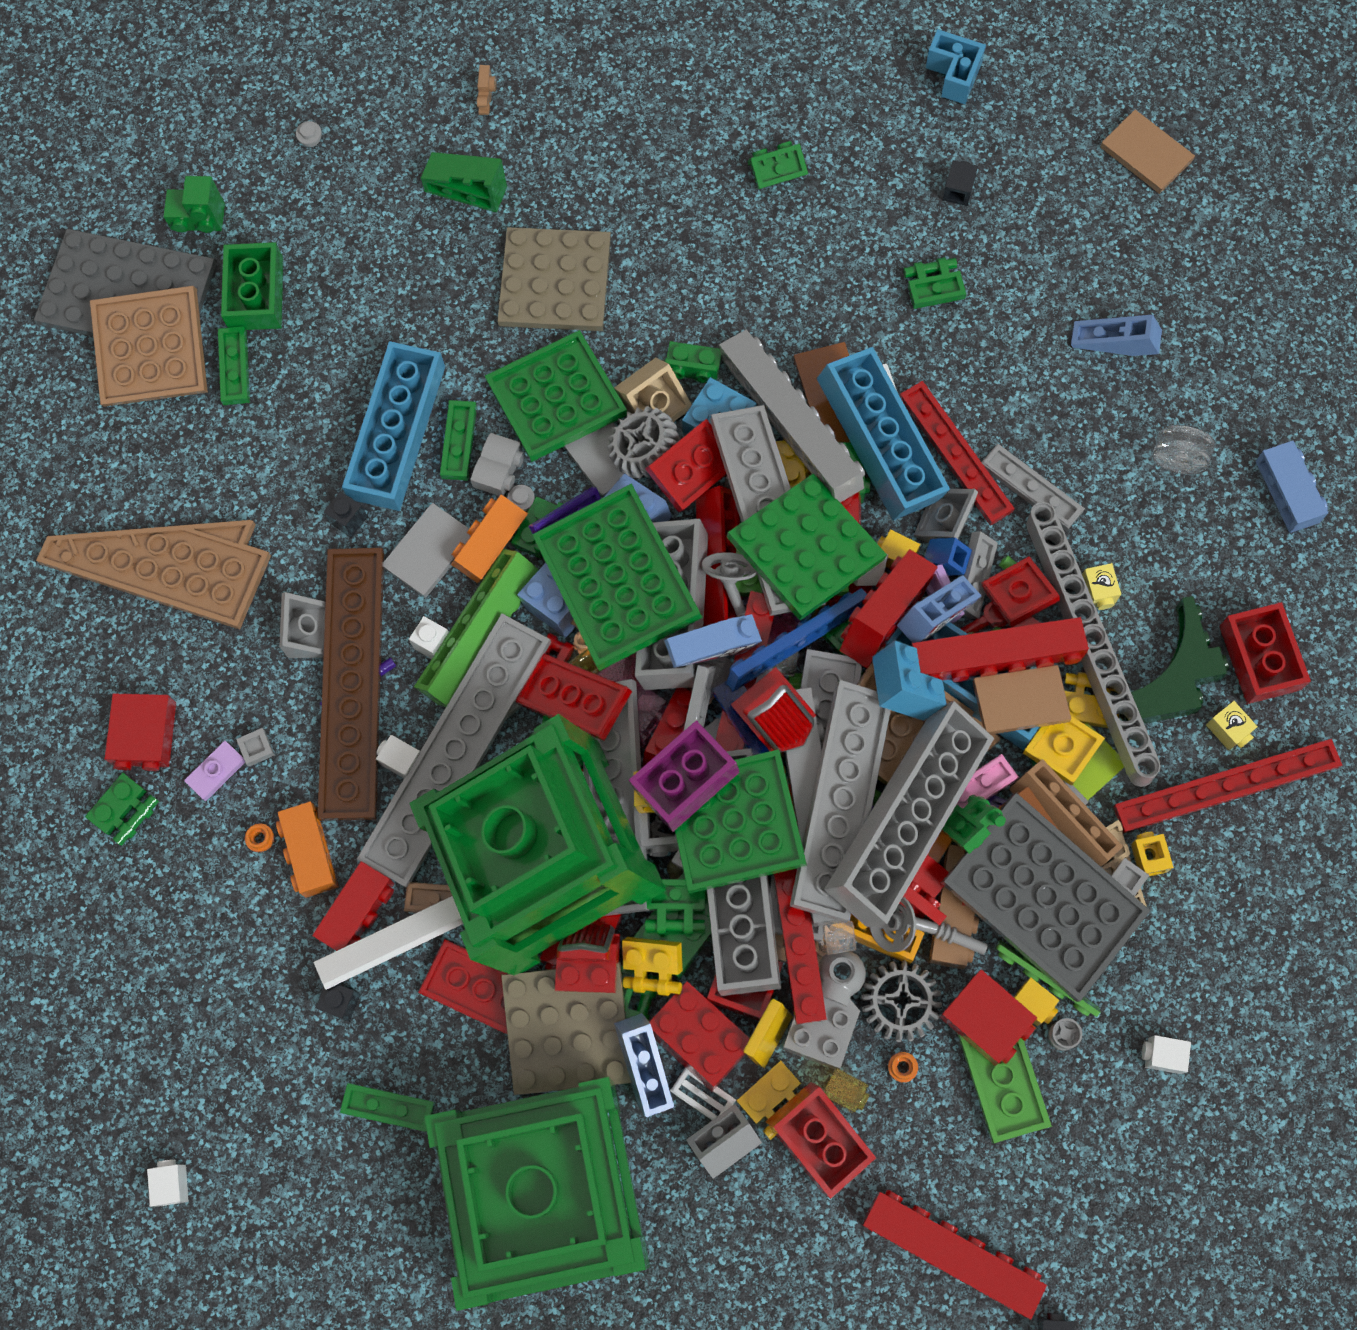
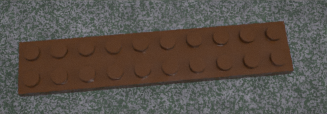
M383 548L328 549L317 816L319 821L377 820L378 761L376 758L378 755L376 753L379 747L384 576Z

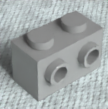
M736 1104L686 1139L713 1179L762 1143Z

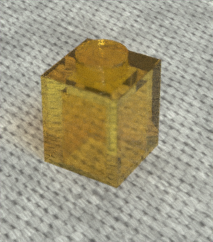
M835 1068L824 1089V1093L832 1103L852 1114L855 1113L857 1108L863 1110L870 1094L865 1092L868 1087L867 1084L838 1068Z

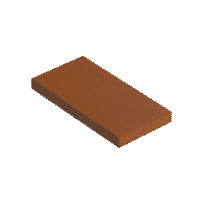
M845 342L802 352L793 356L807 405L809 407L813 406L817 410L823 425L828 424L831 427L838 443L850 442L816 378L827 364L849 356Z

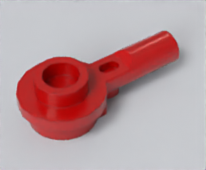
M990 602L985 606L982 617L960 629L966 633H976L988 625L993 628H1001L1007 625L1008 622L994 603Z

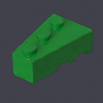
M432 152L421 176L424 191L496 213L507 189L502 159Z

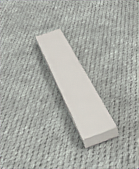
M453 896L315 961L314 965L325 989L327 990L462 925L463 922Z

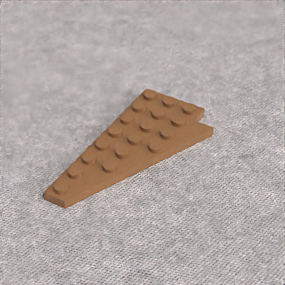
M251 520L47 536L36 561L41 565L240 630L271 558V554L267 551L248 546L256 524Z

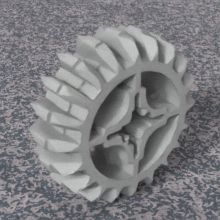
M647 406L643 411L637 407L635 414L627 412V418L624 420L619 419L620 425L612 427L614 435L608 436L611 444L607 448L610 453V460L620 472L622 471V473L630 477L634 476L640 480L643 475L648 478L651 477L645 468L676 444L680 437L676 424L668 414L663 413L657 408L653 410Z
M894 961L890 962V972L884 966H880L878 970L882 977L880 978L872 973L869 977L875 985L865 983L863 987L871 992V995L864 994L861 996L862 1001L870 1002V1005L862 1008V1012L868 1013L872 1011L873 1014L867 1018L866 1022L870 1024L876 1020L879 1023L874 1029L875 1033L880 1032L883 1027L887 1029L884 1034V1038L887 1040L892 1032L896 1033V1042H901L902 1033L906 1034L908 1042H912L914 1040L912 1031H915L917 1036L922 1038L925 1035L921 1027L922 1025L928 1030L934 1027L928 1018L932 1020L939 1019V1014L932 1011V1009H940L942 1007V1003L933 1001V998L939 997L941 992L939 990L931 992L930 988L937 982L935 979L930 980L928 983L925 982L924 979L929 974L927 970L923 971L920 976L917 975L916 972L919 967L917 964L912 966L911 971H907L906 961H902L900 970H897ZM898 978L895 993L878 995L880 987L885 982ZM907 979L914 982L921 989L924 999L913 996L909 992ZM902 992V995L905 996V999H908L910 1004H906L903 1007L900 1016L901 1009L897 1007L898 1004L895 1005L893 999H897ZM878 1004L890 1007L893 1010L895 1024L889 1022L881 1014ZM924 1009V1013L919 1021L904 1026L908 1010Z

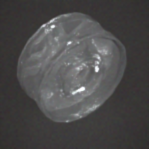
M1181 425L1166 426L1160 429L1157 434V445L1153 449L1152 458L1155 463L1169 471L1181 474H1201L1209 469L1212 461L1210 455H1212L1216 444L1208 433L1200 429Z

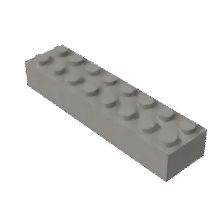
M955 701L946 703V706L926 719L824 889L866 927L888 924L994 740V737Z
M751 748L727 751L734 760L753 756ZM768 875L707 889L718 992L721 996L781 989Z

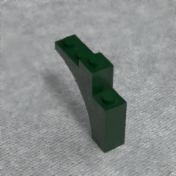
M1193 596L1182 598L1176 606L1179 625L1178 641L1169 666L1152 683L1131 692L1144 724L1195 714L1202 707L1201 704H1203L1202 692L1196 686L1218 682L1227 674L1228 661L1226 656L1222 655L1220 647L1208 649L1210 645L1209 635L1202 628V611L1199 604H1195Z

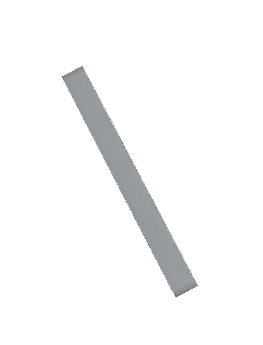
M1038 502L1030 511L1026 523L1027 530L1048 581L1060 595V601L1057 604L1064 620L1078 618L1075 613H1081L1086 617V619H1081L1086 638L1094 639L1097 644L1088 643L1089 650L1081 660L1128 778L1136 786H1147L1159 773L1160 761L1057 513L1049 503ZM1036 517H1042V518H1044L1046 521H1045V522L1039 521V520L1036 519ZM1047 540L1052 541V542H1054L1056 545H1055V546L1049 545V544L1046 543V541H1047ZM1060 564L1064 566L1066 570H1060L1055 565ZM1065 589H1072L1076 594H1069ZM1096 663L1104 664L1107 670L1099 669ZM1106 688L1114 689L1118 695L1109 694ZM1117 714H1124L1128 721H1121ZM1132 739L1136 741L1139 748L1130 746L1127 740ZM1138 766H1145L1150 771V774H1143L1138 769Z

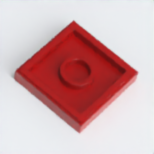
M1030 556L981 582L982 589L1011 627L1060 601V595Z

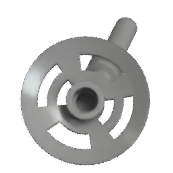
M716 553L704 558L702 561L703 571L723 582L737 617L745 616L746 608L735 583L754 577L757 571L743 555L737 553ZM721 563L716 569L711 568L712 565Z
M905 897L900 901L903 905L899 904L888 924L870 927L876 943L889 952L905 950L913 941L916 929L934 934L936 939L941 937V941L947 940L948 944L953 942L982 955L985 954L988 944L957 932L956 927L951 928V925L948 924L944 926V922L939 926L935 922L915 917L914 910ZM910 927L909 935L904 941L903 935L908 931V928ZM881 929H884L885 933L894 939L893 943L884 936Z

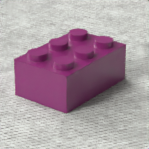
M696 720L632 776L629 782L635 792L674 832L739 774L740 771L736 761Z

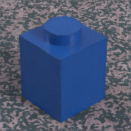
M957 538L930 539L924 558L936 566L943 565L947 576L965 575L972 550Z

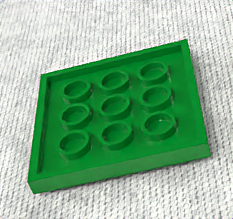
M580 330L485 375L487 384L531 462L627 416L626 407Z
M814 473L730 530L727 534L728 540L799 620L805 618L877 566L887 556L883 549L837 499H834L832 493Z
M779 749L736 759L735 761L740 773L675 830L689 894L807 866Z

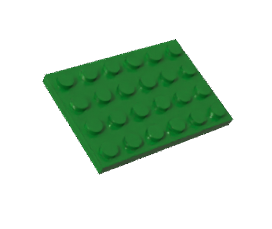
M632 483L532 534L599 671L703 618Z

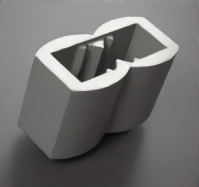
M490 433L471 476L473 488L498 496L501 494L504 496L506 491H510L515 482L513 473L516 467H521L525 457L521 442Z

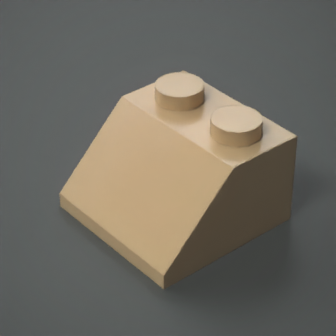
M654 358L614 387L627 412L635 414L637 407L644 411L648 406L653 410L657 408L663 413L668 414L674 422L688 412L692 406L671 366L658 358Z

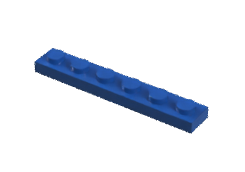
M861 588L853 594L851 592L846 593L837 604L832 607L827 605L818 612L816 617L811 620L806 618L801 621L795 630L790 633H781L774 640V643L767 647L765 645L760 646L746 660L739 659L730 667V674L726 684L734 692L846 622L856 607L862 608L864 606L862 602L867 595L866 592Z

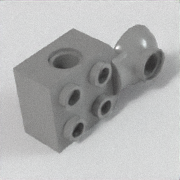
M846 949L829 951L818 964L827 1020L796 1025L794 1016L783 1047L784 1051L837 1071L842 1066L860 1010L850 997L861 989L866 975L864 963L859 956ZM838 965L846 966L850 972L849 978L845 980L836 978L833 972L834 968Z

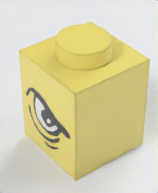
M1113 564L1085 569L1082 576L1095 607H1098V610L1113 607L1114 603L1121 596Z
M1235 701L1206 724L1228 750H1231L1236 745L1240 749L1254 738L1250 733L1258 727Z

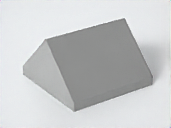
M950 489L938 502L925 508L914 536L929 543L930 539L957 538L959 540L974 506L978 491L976 489Z
M287 592L282 593L279 647L288 658L324 657L326 602Z

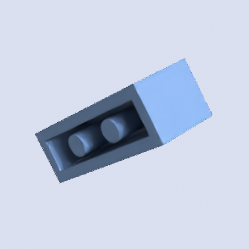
M1294 441L1262 451L1255 462L1289 533L1320 523L1328 514L1327 502L1324 497L1320 496L1316 488L1315 477L1311 472H1308L1304 463V455L1296 447Z
M641 1013L614 1023L638 1107L645 1117L673 1108L674 1104L650 1022Z

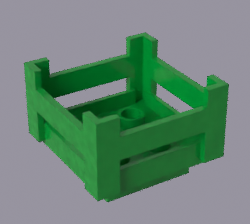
M560 714L535 727V734L444 789L438 791L433 788L409 803L418 827L429 835L464 924L465 930L460 932L470 960L513 976L523 973L540 963L538 953L632 900L642 905L666 891L656 866L645 859L604 769L609 766V763L599 741ZM583 760L620 844L614 843L579 766L578 762ZM603 885L610 889L518 943L512 945L505 942Z
M610 1077L578 1083L579 1087L468 1111L451 1110L424 1116L429 1147L437 1149L457 1276L452 1277L451 1282L456 1311L605 1277H615L643 1271L650 1267L620 1119L616 1087ZM619 1170H620V1175H621V1180H622V1186H621V1181H620V1176H619ZM623 1191H624V1196H625V1201H626V1207H625V1202H624V1197H623Z

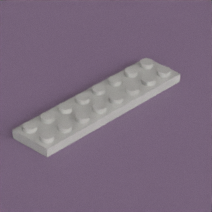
M764 405L711 414L710 418L741 523L791 489ZM757 573L770 616L792 612Z
M629 679L616 682L628 687L632 693L605 741L598 738L595 739L599 741L608 760L609 766L604 769L641 851L647 860L646 848L642 847L641 813L634 806V789L629 782L633 772L641 769L636 681ZM583 762L584 777L614 843L620 844ZM631 900L605 916L649 911V909H647L646 902L640 905Z
M839 680L835 684L802 843L807 866L797 868L790 906L842 922L850 921L851 913L824 889L871 812L891 710L879 707L877 691L843 680Z

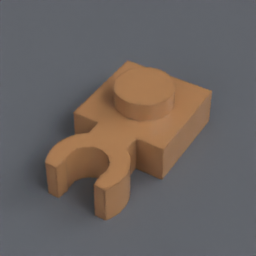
M479 65V92L477 97L479 115H489L492 92H496V76H492L490 65Z

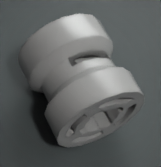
M1065 1018L1050 1026L1047 1037L1052 1047L1060 1051H1066L1080 1043L1083 1033L1076 1021Z

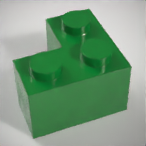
M185 176L184 190L167 189L164 219L171 230L176 232L201 231L204 233L222 231L225 203L212 177Z

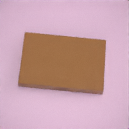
M1134 110L1100 146L1101 149L1159 194L1195 157L1194 154L1137 110Z
M1058 665L978 677L972 681L982 725L990 735L1071 721Z

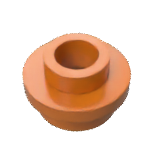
M254 824L245 834V843L254 852H264L274 842V833L265 824ZM259 834H264V841L256 843V837Z
M899 1052L889 1060L888 1071L894 1080L906 1083L917 1075L918 1063L913 1055L907 1052ZM899 1062H905L908 1065L906 1073L898 1071L897 1066Z

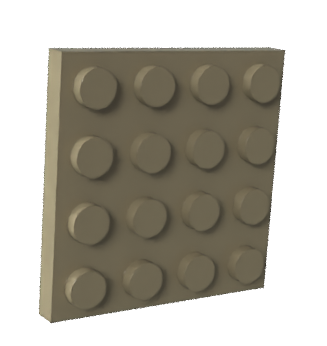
M507 227L498 325L503 327L603 331L611 232Z
M620 962L617 964L616 993L555 991L556 969L528 971L515 976L511 974L501 975L514 1095L566 1090L579 1087L578 1083L610 1077L614 1085L631 1083L614 1023L626 1019Z

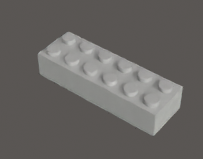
M700 519L653 522L703 618L637 651L635 677L644 690L693 687L697 667L701 665V662L674 668L664 640L703 627L706 573L702 569V561L707 557L708 533Z

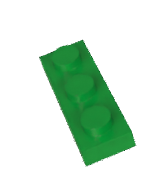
M244 326L218 329L221 402L223 406L250 403L247 330Z
M449 400L440 470L441 479L467 481L469 479L477 411L476 402Z
M347 1083L340 1113L427 1132L424 1116L433 1114L436 1102Z

